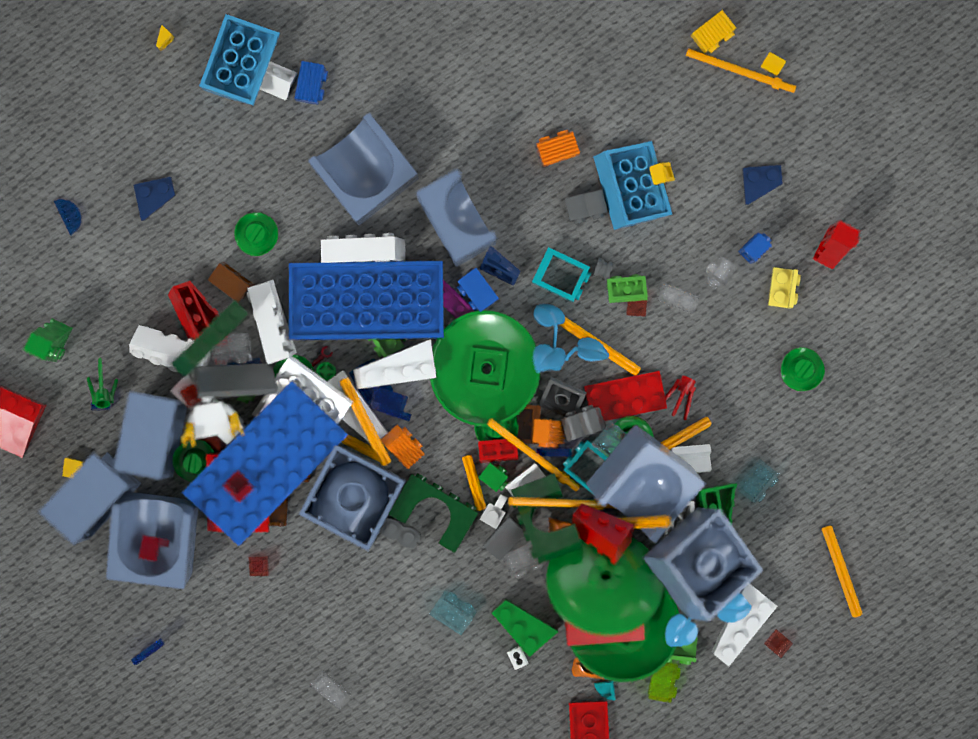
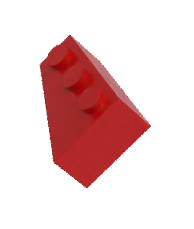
M840 220L829 226L812 259L833 270L850 249L857 246L860 240L858 236L860 231Z
M191 281L171 288L168 296L187 338L195 340L219 316L218 311L210 306L206 298Z
M582 503L573 514L572 525H575L580 539L588 545L590 543L598 548L597 552L601 555L603 553L611 558V562L616 564L632 541L634 524Z

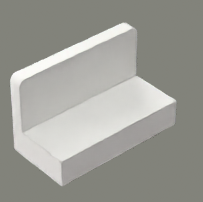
M269 62L260 90L286 100L290 87L296 79L297 72Z
M710 444L673 447L671 449L673 453L690 464L697 473L711 471Z
M533 463L509 482L505 488L513 496L512 489L546 476L536 463Z

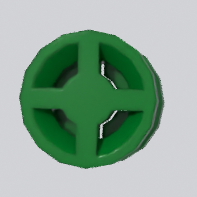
M322 362L318 365L316 374L325 381H329L336 376V368L332 363Z

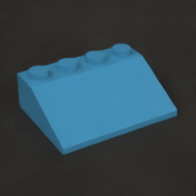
M225 14L199 86L204 91L254 106L280 33Z
M652 141L607 150L593 156L614 230L672 215L664 183L654 185L650 173V166L658 164Z

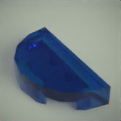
M55 200L54 203L69 234L73 235L81 225L82 216L80 209L69 200Z
M545 447L536 448V452L541 456L570 457L572 455V448Z
M160 638L132 658V663L134 665L139 664L164 646L165 642L163 639Z

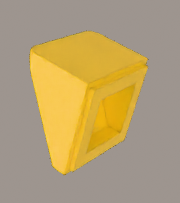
M161 25L156 46L160 51H163L174 40V37Z
M769 52L761 67L777 76L786 60Z
M670 162L650 166L649 169L654 185L675 180Z
M66 457L64 459L62 476L71 478L85 462Z

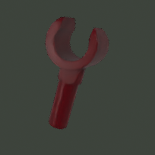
M328 346L323 347L321 354L311 363L313 367L324 358L327 359L332 356L333 352L330 355L323 353Z

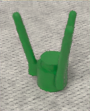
M98 358L99 389H97L96 393L90 377H87V382L92 396V404L98 408H107L110 406V403H114L118 379L114 380L111 393L106 388H103L102 358Z

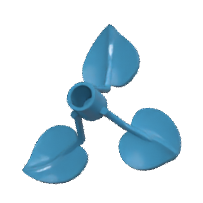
M550 304L536 305L533 312L536 322L545 327H554L553 346L541 344L534 349L533 362L537 372L551 369L555 371L561 370L564 362L568 361L575 351H578L577 354L580 358L587 361H599L609 358V353L605 347L593 338L580 339L577 343L578 347H574L567 355L562 348H556L557 324L565 322V315L556 306Z
M738 593L717 613V616L724 622H737L748 615L752 606L741 593ZM677 614L669 620L665 632L666 642L669 646H686L696 639L698 629L695 623L690 622L692 618L688 617L687 619L684 615Z

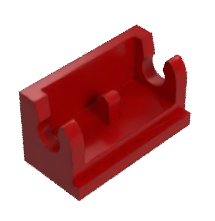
M507 439L478 441L480 463L518 460L517 447Z

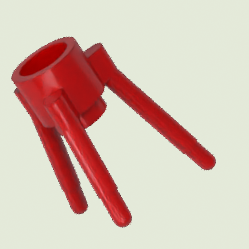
M682 375L681 379H677L673 387L665 395L667 400L677 387H679L678 391L681 392L671 414L672 416L676 415L684 395L689 393L683 418L687 420L693 393L696 389L694 387L695 380Z

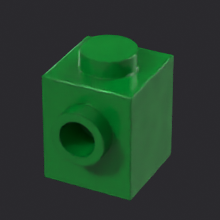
M489 463L478 477L496 492L499 489L502 491L509 483L506 480L508 478L506 475L507 470L499 464L495 467L492 463Z

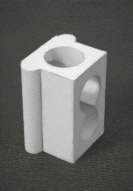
M520 646L507 652L515 670L529 664ZM515 652L520 654L519 658L523 660L521 664L516 662L517 658L513 656Z

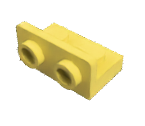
M773 267L768 306L791 309L793 305L797 304L798 294L795 293L796 286L800 284L798 270Z

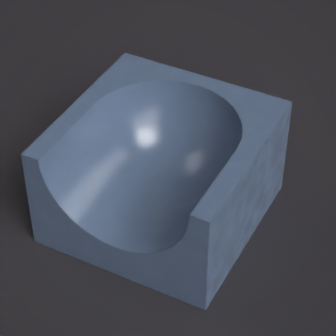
M370 113L365 115L361 123L338 144L321 155L313 156L308 160L358 226L419 179L417 172Z
M458 170L416 192L420 205L456 267L488 250L489 246L493 247L496 245L495 234L493 231L490 232L481 219L465 190Z
M129 392L114 470L156 479L173 477L174 468L172 460L174 452L180 445L187 406L182 401L146 393Z
M635 424L586 484L600 504L605 506L608 503L627 517L668 515L673 522L705 485V482L690 464ZM668 527L640 529L650 540L656 542Z
M335 445L299 515L368 551L372 547L406 479L341 445Z
M109 452L102 458H99L95 453L92 454L39 511L73 544L89 540L111 517L112 504L124 491L134 492L142 484L131 473L114 470L116 459Z
M124 491L112 504L106 579L184 589L193 570L198 507L189 499ZM143 535L170 540L169 548L159 547L157 561L139 558Z
M696 508L643 557L687 618L710 621L763 571L720 509Z

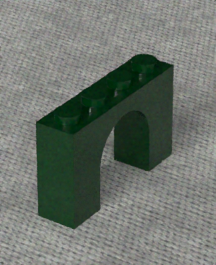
M234 300L179 354L171 365L185 378L248 313Z
M419 473L416 476L411 474L389 515L405 524L413 509L421 500L437 498L443 501L449 508L451 518L438 544L455 553L478 515V512L475 511L477 507L469 502H466V504L459 501L460 497L452 492L449 495L442 491L444 488L435 482L433 485L427 483L425 476Z
M555 474L511 490L512 497L559 499L563 497ZM513 505L514 508L518 507L520 512L516 514L520 525L524 524L526 528L523 531L526 542L531 541L532 547L529 550L532 558H537L539 564L583 548L574 524L554 532H543L532 523L533 515L540 506Z

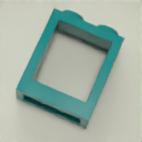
M548 247L532 284L573 303L575 299L579 300L583 292L580 287L583 282L587 283L591 272L588 271L590 267ZM553 256L583 270L572 295L541 281Z
M586 440L585 443L581 441L574 449L577 453L573 457L569 456L562 465L565 466L563 470L591 492L586 482L571 471L570 468L587 447L604 461L608 456Z

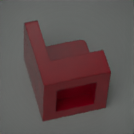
M238 470L223 483V487L239 503L254 489V486Z
M143 535L139 558L157 561L159 547L169 548L170 540Z

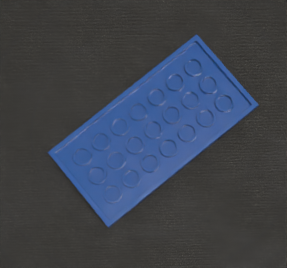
M443 261L289 263V340L444 338Z
M293 381L243 430L244 435L240 433L182 492L238 546L333 451L335 445L338 446L348 435ZM237 470L254 486V489L240 503L223 487V483Z

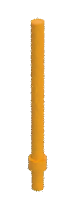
M689 48L687 50L686 56L769 84L771 88L777 90L780 88L792 93L796 89L795 85L786 83L781 78H772Z
M492 418L487 422V425L550 473L555 474L560 483L566 484L575 492L579 490L580 485L572 480L565 471H560Z
M509 498V505L579 507L582 503L597 510H603L604 508L616 509L608 503L603 506L596 498L594 500Z

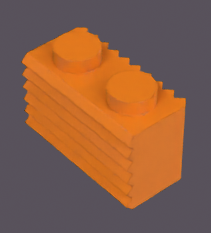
M568 130L558 132L557 137L550 139V136L540 138L539 143H536L543 167L580 155L573 131L568 132Z
M534 419L533 442L539 443L538 447L558 448V444L565 443V432L561 421Z
M397 424L381 439V442L407 469H410L416 461L424 456V452L420 449L423 445L416 438L413 440L410 438L412 434L406 427L401 429Z

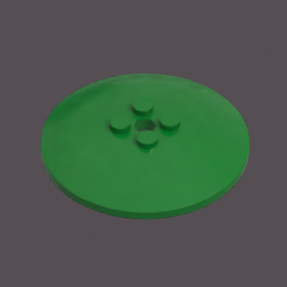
M475 311L462 315L452 321L444 329V338H437L432 349L436 378H432L430 381L439 403L456 419L475 426H488L487 422L491 418L498 424H502L519 415L531 402L540 380L541 372L536 371L533 362V352L537 347L534 339L521 323L500 312ZM486 363H489L492 367L489 374H485L483 371Z
M633 537L631 543L616 564H613L611 558L603 553L601 555L597 552L598 548L591 543L588 545L583 540H581L583 548L549 561L546 573V587L552 605L568 623L587 633L614 636L631 632L641 627L653 616L661 601L663 583L643 558L649 550ZM602 574H607L611 577V579L605 581L600 576Z
M602 574L600 576L605 581L611 579V577L607 574ZM663 586L659 606L653 616L644 624V641L570 646L572 652L584 667L601 678L615 682H634L645 679L659 671L670 660L677 647L669 646L665 637L669 620L679 614L676 602Z

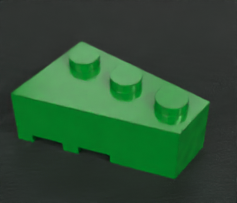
M52 318L50 324L47 322L44 324L45 328L39 327L31 332L23 351L45 361L57 362L58 359L61 360L64 356L65 349L63 348L73 328Z
M737 483L701 488L695 495L697 508L720 509L732 526L731 518L735 504L734 496Z
M508 599L502 601L491 611L494 617L529 657L559 632L558 629Z

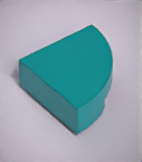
M614 681L594 683L597 692L602 697L608 700H616Z

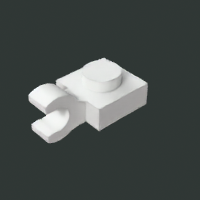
M501 494L495 505L489 503L480 520L497 529L506 513L502 510V507L508 497Z

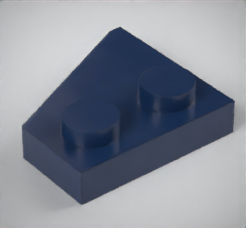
M781 165L742 168L745 205H749L782 185Z
M172 177L134 185L141 221L148 219L150 215L176 196Z
M489 246L480 270L514 286L521 272L492 246Z

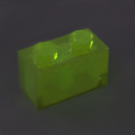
M667 662L659 671L651 675L647 694L648 699L672 703V698L675 699L677 694V687H674L675 680H679L681 671L677 663Z

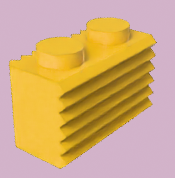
M721 10L694 31L691 37L704 54L708 51L713 53L720 47L718 43L722 40L727 42L735 35L733 32L736 30V26L725 12Z

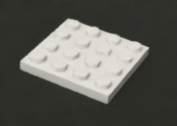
M290 356L275 378L277 394H265L252 415L256 417L291 381L302 389L337 424H339L353 401L293 356Z

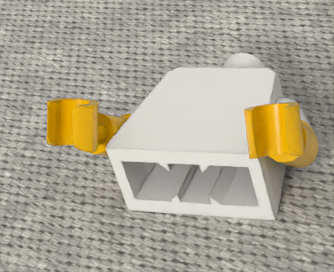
M213 397L202 398L203 405L194 407V410L189 414L182 441L183 445L186 446L185 443L190 440L192 446H194V436L197 439L230 432L233 438H236L235 433L237 431H240L241 435H244V432L240 426L238 414L228 404H224V402L214 403Z

